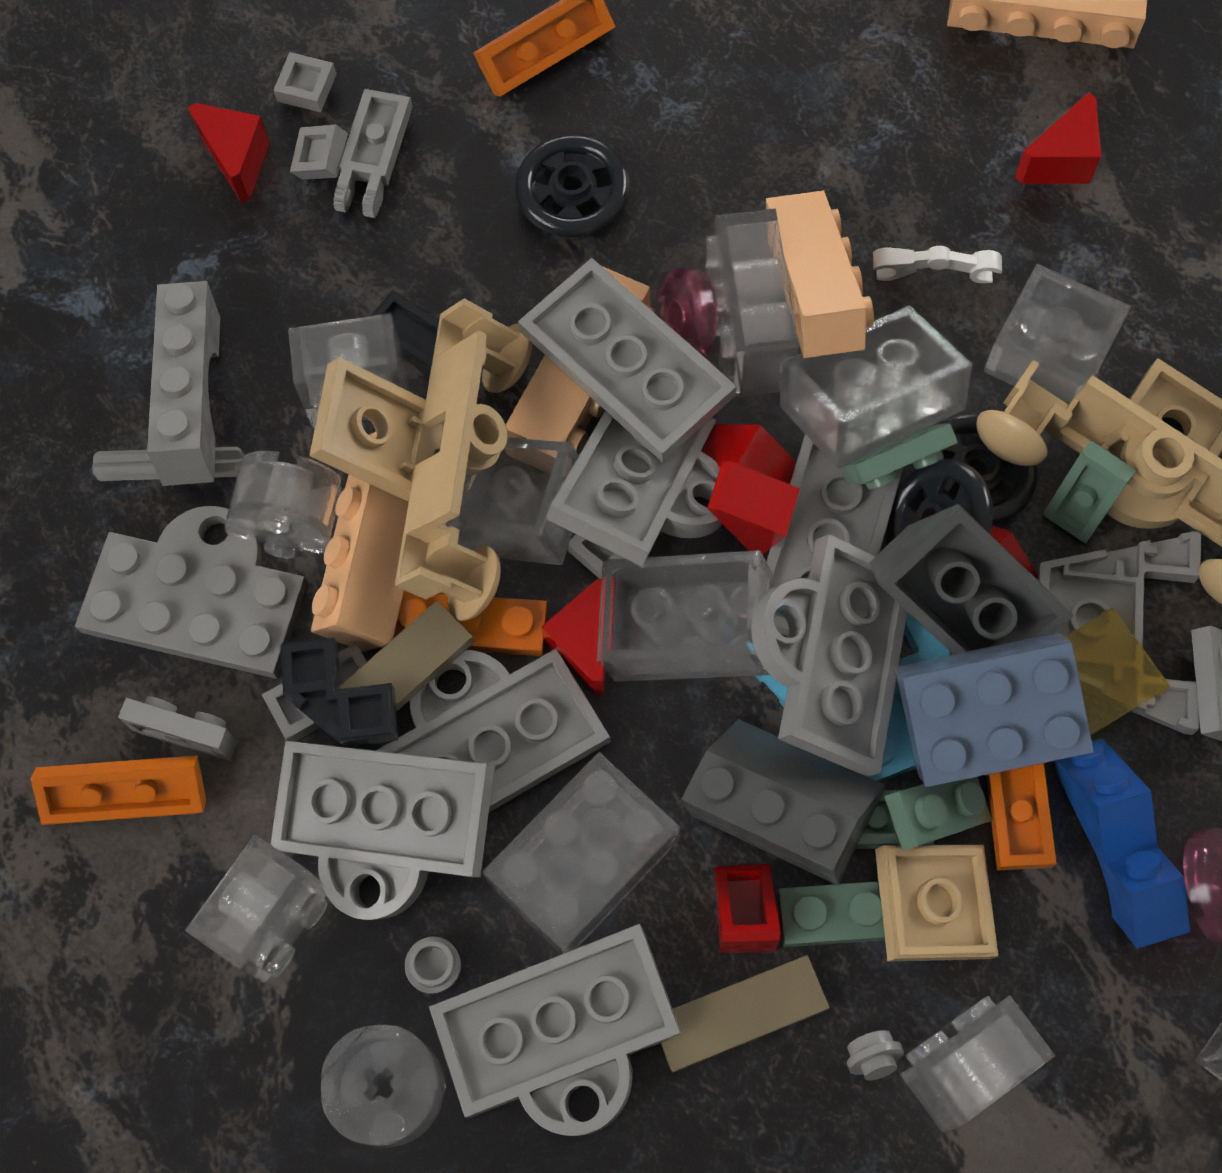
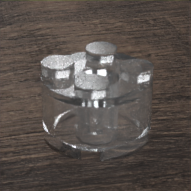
M256 451L246 454L239 468L226 517L225 532L242 539H253L256 537L257 541L265 543L264 550L268 554L280 558H293L296 550L325 553V549L331 540L337 516L335 511L337 500L342 493L343 486L340 487L342 481L340 476L329 467L298 455L294 465L279 462L280 452Z
M392 1025L365 1026L347 1033L328 1053L321 1073L323 1111L332 1126L343 1136L354 1142L379 1148L398 1147L421 1136L436 1119L443 1102L446 1087L440 1062L431 1048L406 1029ZM378 1074L386 1078L394 1075L390 1082L394 1091L388 1099L380 1095L375 1099L373 1098L378 1090L373 1080Z

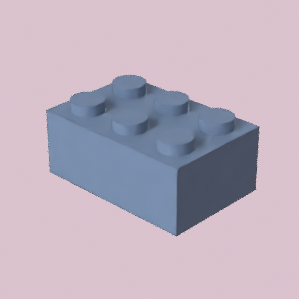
M1058 632L895 667L916 770L925 787L1094 752L1073 645L1071 641Z

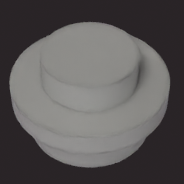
M440 937L423 938L416 942L407 953L405 959L406 976L409 982L423 993H442L451 988L460 975V955L457 949L446 939Z
M875 1031L858 1037L848 1045L847 1049L850 1058L847 1061L850 1073L855 1075L863 1074L865 1080H877L897 1070L896 1062L903 1057L904 1051L900 1042L893 1041L889 1031Z

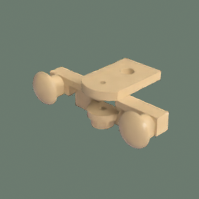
M465 298L440 314L426 400L341 357L327 364L309 455L409 502L395 587L424 599L438 593L448 595L450 614L455 619L461 621L475 618L488 607L495 596L501 575L498 555L491 547L482 545L473 550L467 549L458 544L460 530L453 526H446V522L460 514L463 488L466 486L469 476L478 474L494 465L508 440L507 428L500 414L488 405L477 404L481 371L483 368L482 382L487 391L492 393L503 392L512 387L525 372L531 358L533 346L519 332L518 323L507 327L494 320L492 313ZM362 416L368 418L374 424L377 433L376 439L370 437L365 432L361 421Z
M1159 358L1150 366L1129 399L1091 375L1069 404L1030 380L1040 365L1033 360L1003 402L1007 406L1004 412L986 410L979 414L976 427L984 445L999 458L1020 466L1037 465L1047 457V447L1040 436L1043 430L1079 454L1090 441H1093L1137 470L1107 513L1109 516L1125 525L1144 529L1171 526L1176 520L1180 519L1222 547V459L1218 457L1222 451V399ZM1169 417L1177 420L1182 425L1184 434L1162 421V418ZM1209 559L1201 563L1199 579L1206 592L1222 604V559Z

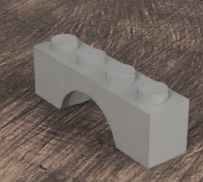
M207 281L157 285L147 453L163 486L214 482L216 438L209 405L208 370L210 358L219 357L220 315Z

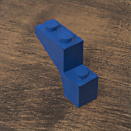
M1103 738L1092 741L1093 753L1054 760L1053 765L1056 775L1100 863L1108 889L1112 917L1137 949L1189 933L1190 925L1184 876L1158 848L1151 790Z

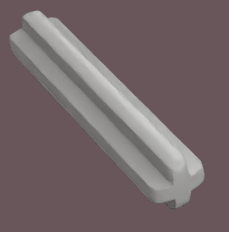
M215 447L214 477L241 476L245 468V459L241 448ZM147 450L98 451L93 456V474L99 481L159 479Z

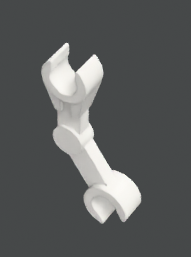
M934 246L927 251L919 252L891 247L880 248L873 251V270H877V280L881 281L895 280L917 272V269L931 268L942 270L947 268L970 273V279L974 282L992 283V272L1002 274V255L993 250L978 251L969 255L950 251L946 246Z

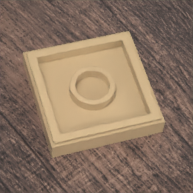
M883 845L875 849L887 962L974 960L998 957L984 845H919L902 850L901 845Z

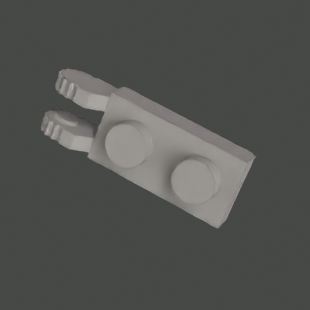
M364 89L339 165L340 176L333 199L336 211L347 212L355 194V182L362 181L368 183L362 200L363 214L372 218H376V215H378L383 201L384 186L388 187L413 108L411 97Z

